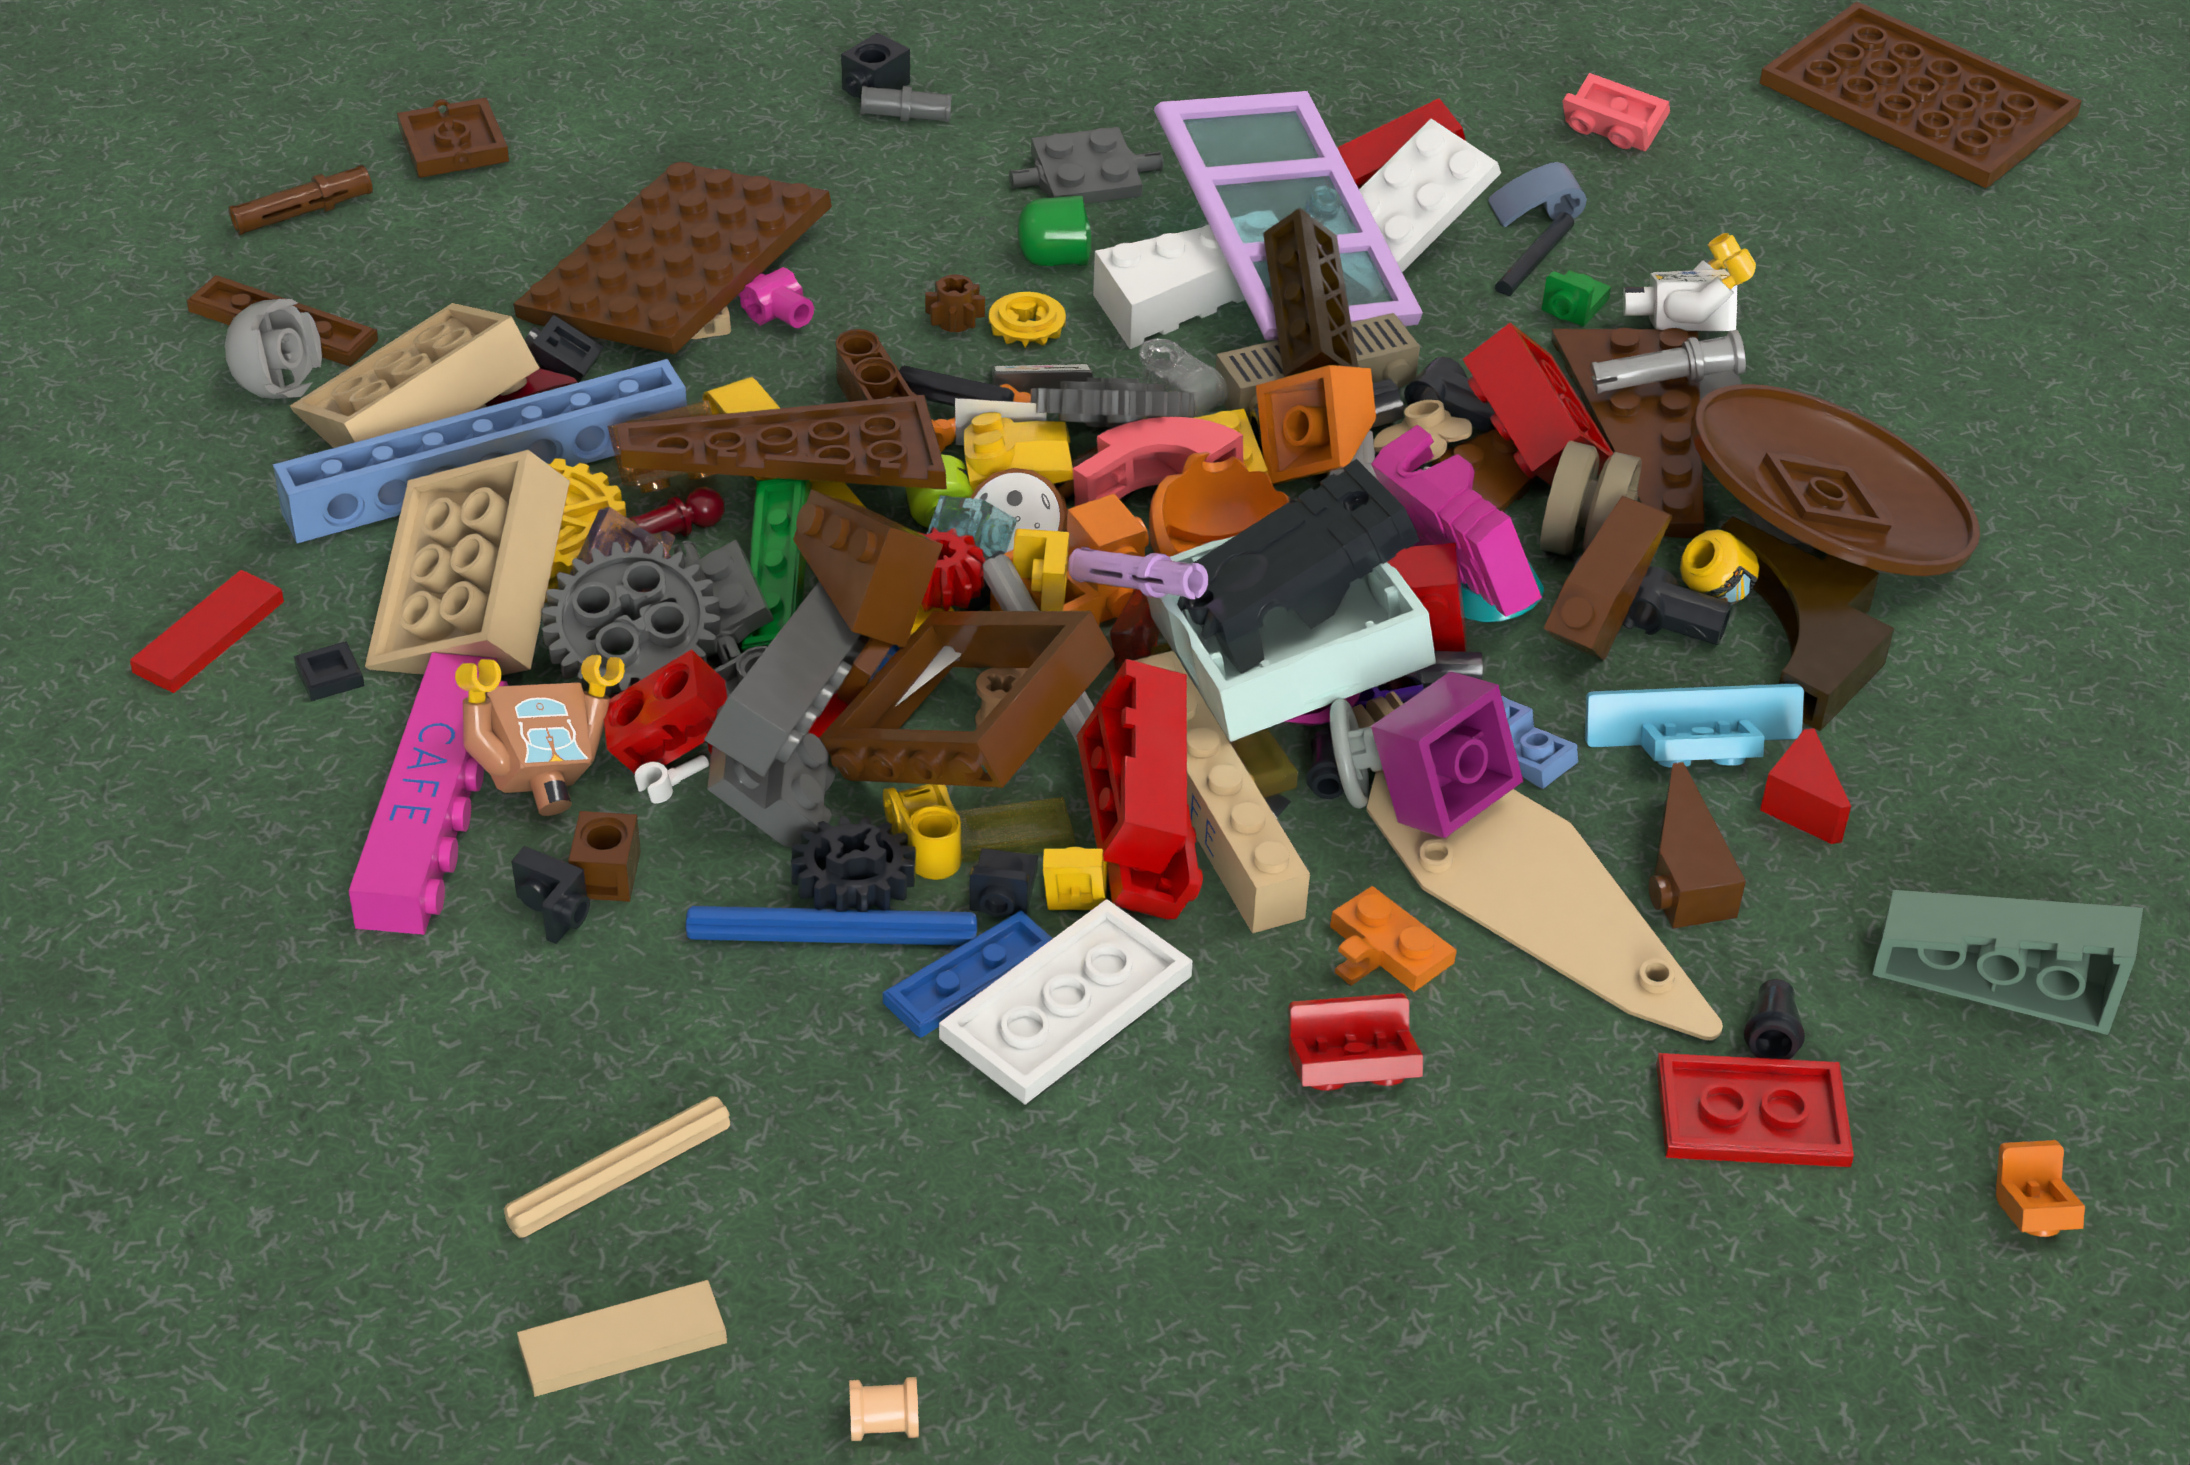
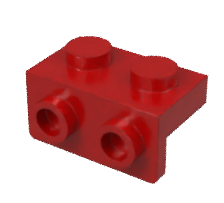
M1188 804V835L1186 843L1179 853L1174 854L1161 874L1107 862L1113 904L1131 911L1167 920L1177 919L1187 903L1196 899L1202 886L1203 874L1202 870L1198 868L1195 850L1196 830L1191 824Z
M1404 993L1293 1001L1289 1004V1056L1302 1087L1311 1086L1317 1090L1329 1091L1342 1088L1345 1083L1366 1081L1376 1085L1391 1086L1402 1083L1404 1078L1423 1077V1054L1409 1031V1000Z

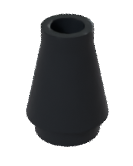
M1771 979L1760 986L1758 999L1745 1026V1042L1757 1058L1790 1060L1804 1043L1805 1033L1794 1000L1795 992L1793 987L1784 980Z

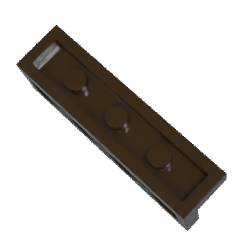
M1299 207L1263 232L1284 377L1328 365L1358 367L1337 235Z

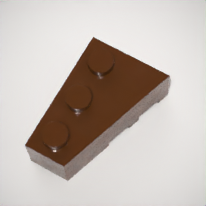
M811 489L806 504L802 506L798 513L797 529L793 541L852 632L905 648L943 544L863 506Z

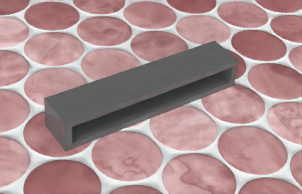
M819 581L730 694L704 739L763 777L776 759L784 764L788 762L817 717H820L832 696L837 693L850 672L852 664L871 638L850 630Z

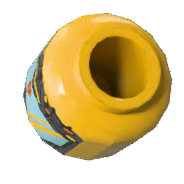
M1716 529L1705 531L1696 536L1687 545L1681 557L1680 572L1682 580L1691 590L1735 604L1743 600L1752 591L1758 579L1759 564L1757 556L1746 544L1731 533Z

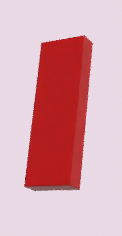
M240 570L130 659L132 673L175 693L284 602L282 589Z

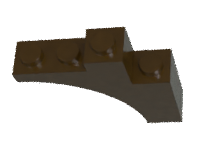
M1732 516L1721 526V530L1734 535L1757 556L1759 573L1753 589L1772 608L1788 638L1791 659L1781 671L1779 684H1799L1804 689L1802 722L1821 731L1886 663L1894 628L1866 614L1871 608L1879 573L1868 567L1832 555H1828L1822 561Z

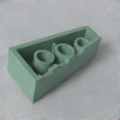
M1893 890L1882 928L1872 975L2108 1035L2136 959L2143 908Z

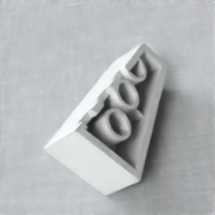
M1270 213L1254 214L1232 221L1243 243L1264 242L1263 232L1277 223ZM1209 224L1202 228L1174 234L1167 233L1156 238L1133 243H1121L1115 247L1095 251L1093 295L1129 349L1144 344V338L1160 332L1162 335L1179 329V323L1197 315L1204 318L1216 313L1217 307L1230 301L1239 303L1245 300ZM1267 261L1253 262L1266 291L1271 289Z

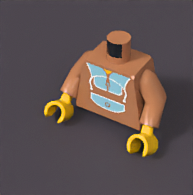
M591 655L583 661L581 674L584 680L590 684L588 691H583L581 683L498 686L501 680V669L496 661L481 659L478 663L479 678H477V666L475 663L461 664L455 672V680L461 689L468 691V697L463 699V744L465 750L490 773L496 788L503 793L532 791L538 812L542 816L556 815L566 811L572 805L567 787L572 786L595 760L604 730V718L610 701V697L605 695L606 687L619 683L625 672L624 663L619 657H610L608 659L606 673L603 678L599 673L601 655Z

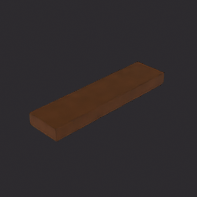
M215 275L186 301L189 312L230 325L233 318L251 304L265 300L286 298ZM300 303L293 305L300 313L308 312L314 319L320 336L323 358L351 367L378 341L377 329Z

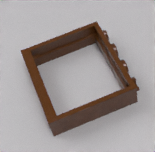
M933 611L910 636L905 648L900 647L819 738L831 756L833 767H837L842 776L849 781L1003 788L1115 654L1091 611ZM944 646H951L955 652L961 653L959 658L897 705ZM953 667L1029 668L975 731L899 729ZM981 765H984L988 773L984 772Z

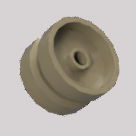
M1569 440L1560 458L1550 490L1542 525L1540 549L1544 552L1568 557L1578 546L1585 528L1584 554L1622 495L1637 501V490L1642 466L1641 458L1614 452L1606 460L1597 481L1599 455L1595 446Z

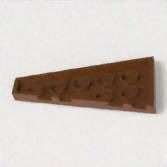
M1632 328L1552 329L1551 341L1556 351L1560 352L1565 361V368L1570 378L1574 379L1590 417L1613 453L1619 452L1640 457L1642 460L1637 501L1672 516L1664 533L1666 537L1694 539L1696 536L1704 533L1702 459L1695 448L1690 428L1691 419L1700 403V382L1689 381L1686 376L1596 394L1591 380V376L1595 374L1590 372L1591 362L1598 363L1682 347V343L1687 338L1696 337L1698 339V331H1685L1680 328H1668L1665 330Z
M924 395L617 424L622 468L947 490L946 470Z

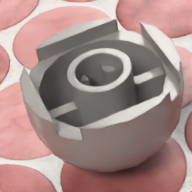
M293 299L265 300L251 304L233 318L227 329L224 348L230 372L242 388L261 398L301 397L313 383L301 384V382L310 373L312 368L321 367V341L314 319L308 312L300 313L293 306L298 303ZM281 369L291 370L295 382L285 386Z

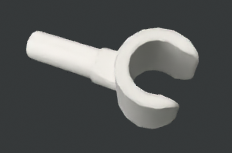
M700 755L669 770L659 762L645 763L635 772L634 777L638 791L641 792L648 787L647 791L651 802L654 804L664 802L671 797L673 793L672 786L708 767L709 762L704 755Z

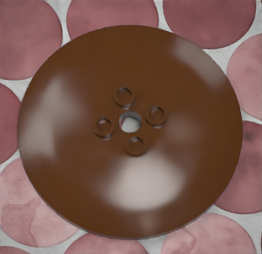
M1736 384L1715 389L1705 395L1695 410L1690 427L1692 440L1701 459L1711 473L1752 511L1781 531L1817 550L1875 570L1910 576H1932L1949 573L1962 567L1969 560L1978 545L1980 526L1972 505L1955 482L1932 460L1908 442L1851 410L1798 391L1757 384Z

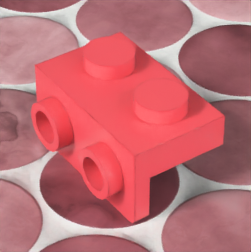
M1591 73L1588 74L1576 95L1567 93L1562 101L1565 121L1572 129L1585 135L1591 132L1607 137L1615 146L1622 149L1634 147L1646 151L1670 113L1669 101Z

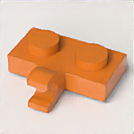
M1373 886L1332 911L1330 927L1346 939L1339 946L1338 952L1347 958L1344 963L1335 968L1334 973L1351 986L1381 966L1415 992L1455 962L1457 950Z

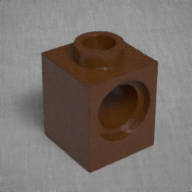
M580 811L568 863L584 869L586 891L589 899L630 902L641 853L637 814Z

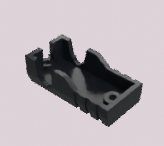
M1358 459L1344 466V472L1336 476L1333 473L1322 480L1319 488L1315 490L1310 488L1297 496V502L1292 505L1286 503L1193 562L1203 565L1207 571L1208 585L1206 591L1201 597H1195V599L1180 596L1177 605L1181 611L1187 609L1192 621L1201 626V636L1205 640L1215 635L1224 655L1241 674L1264 660L1259 629L1264 626V617L1271 609L1283 607L1288 611L1292 608L1310 629H1313L1335 614L1351 582L1357 578L1361 579L1372 572L1373 568L1379 564H1384L1397 556L1396 553L1404 548L1408 549L1420 541L1405 507Z

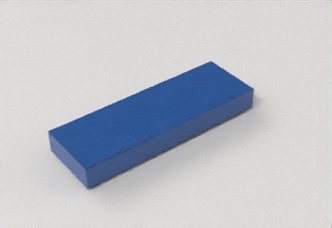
M1021 910L884 991L883 1004L912 1032L921 1038L938 1028L942 1020L1053 938Z

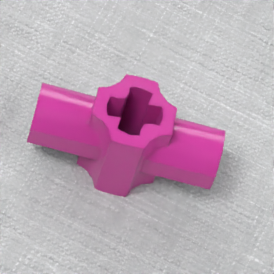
M784 267L768 275L759 274L751 283L745 285V289L737 295L740 297L741 306L749 318L760 326L778 318L794 328H800L807 325L814 314L812 301L803 296V289L797 282L794 273Z

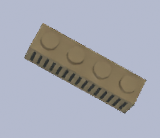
M1395 313L1351 323L1358 367L1371 368L1373 383L1391 378L1397 387L1401 388L1409 384L1416 377L1420 345ZM1279 340L1216 354L1214 391L1228 411L1244 408L1249 420L1250 410L1258 407L1256 385L1284 378Z

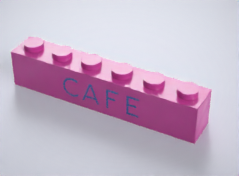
M431 653L349 888L355 929L425 935L431 914L439 915L441 913L445 898V885L442 879L445 872L453 873L456 868L458 859V841L456 836L458 831L466 832L468 830L471 818V800L469 796L471 791H480L484 776V768L464 748L463 699L468 697V691L458 686L455 680V672L463 663H475L477 666V678H479V661L481 659H491L498 663L497 658ZM500 681L498 686H508L507 681Z

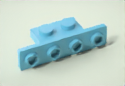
M1799 684L1593 691L1586 695L1585 741L1590 747L1641 745L1654 761H1658V764L1665 767H1672L1673 763L1684 762L1687 767L1691 765V760L1712 759L1714 763L1720 765H1740L1745 762V758L1764 756V740L1797 739L1802 732L1804 689Z

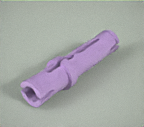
M1081 547V549H1075L1068 560L1069 574L1072 579L1078 582L1087 581L1115 587L1138 589L1148 597L1162 598L1167 594L1195 599V597L1199 598L1204 594L1208 585V574L1203 565L1199 563L1175 562L1165 554L1150 553L1145 557Z

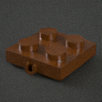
M487 98L451 104L445 99H439L434 102L432 107L397 113L399 130L418 178L509 162L508 146ZM439 106H446V111L444 113H440L438 109Z

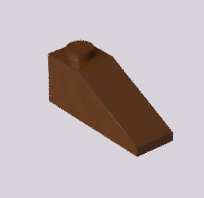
M1622 495L1566 579L1544 629L1555 640L1605 660L1672 516Z
M1684 762L1673 763L1664 805L1654 876H1651L1649 879V895L1652 905L1656 910H1664L1672 929L1737 918L1746 880Z

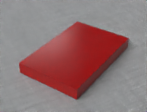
M1658 1053L1656 1067L1666 1158L1851 1167L1854 1153L1840 1062Z

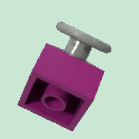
M1450 671L1372 726L1359 729L1351 705L1346 700L1336 699L1330 707V730L1336 765L1346 798L1354 808H1364L1368 803L1370 794L1368 768H1371L1373 772L1383 770L1397 822L1446 838L1523 782L1498 684Z

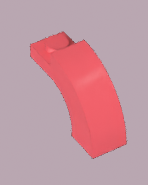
M1188 417L1148 418L1107 430L1097 436L1098 453L1073 468L1075 507L1111 494H1115L1121 499L1137 489L1159 485L1167 476L1181 474L1186 459L1193 453L1209 452L1210 455L1204 460L1209 463L1223 462L1232 456L1243 462V434L1215 422Z

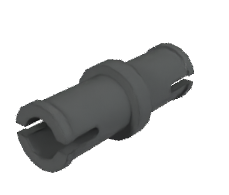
M862 86L860 114L900 117L901 122H909L910 118L950 122L952 94L912 91V86H903V90Z

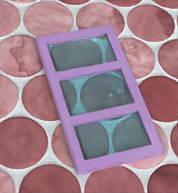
M1308 91L1160 102L1155 106L1154 112L1265 340H1277L1278 334L1263 232L1299 207L1337 235L1351 323L1395 313L1404 326L1418 325L1423 312Z

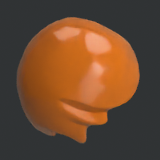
M1209 452L1193 453L1186 459L1183 472L1164 478L1152 496L1149 510V539L1154 553L1165 554L1171 557L1211 541L1236 536L1281 506L1289 503V497L1284 492L1276 491L1268 474L1261 471L1249 472L1243 462L1232 456L1223 462L1209 463L1204 461L1210 455Z

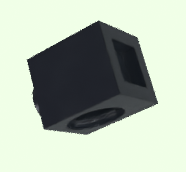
M875 33L841 54L842 90L853 97L861 99L862 86L897 90L903 89V86H908L910 84V48L879 33Z

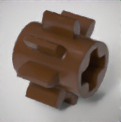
M957 274L947 275L936 281L935 292H925V313L931 314V325H939L940 328L949 332H962L969 328L974 329L975 318L985 317V296L979 295L980 285L973 284L968 277Z

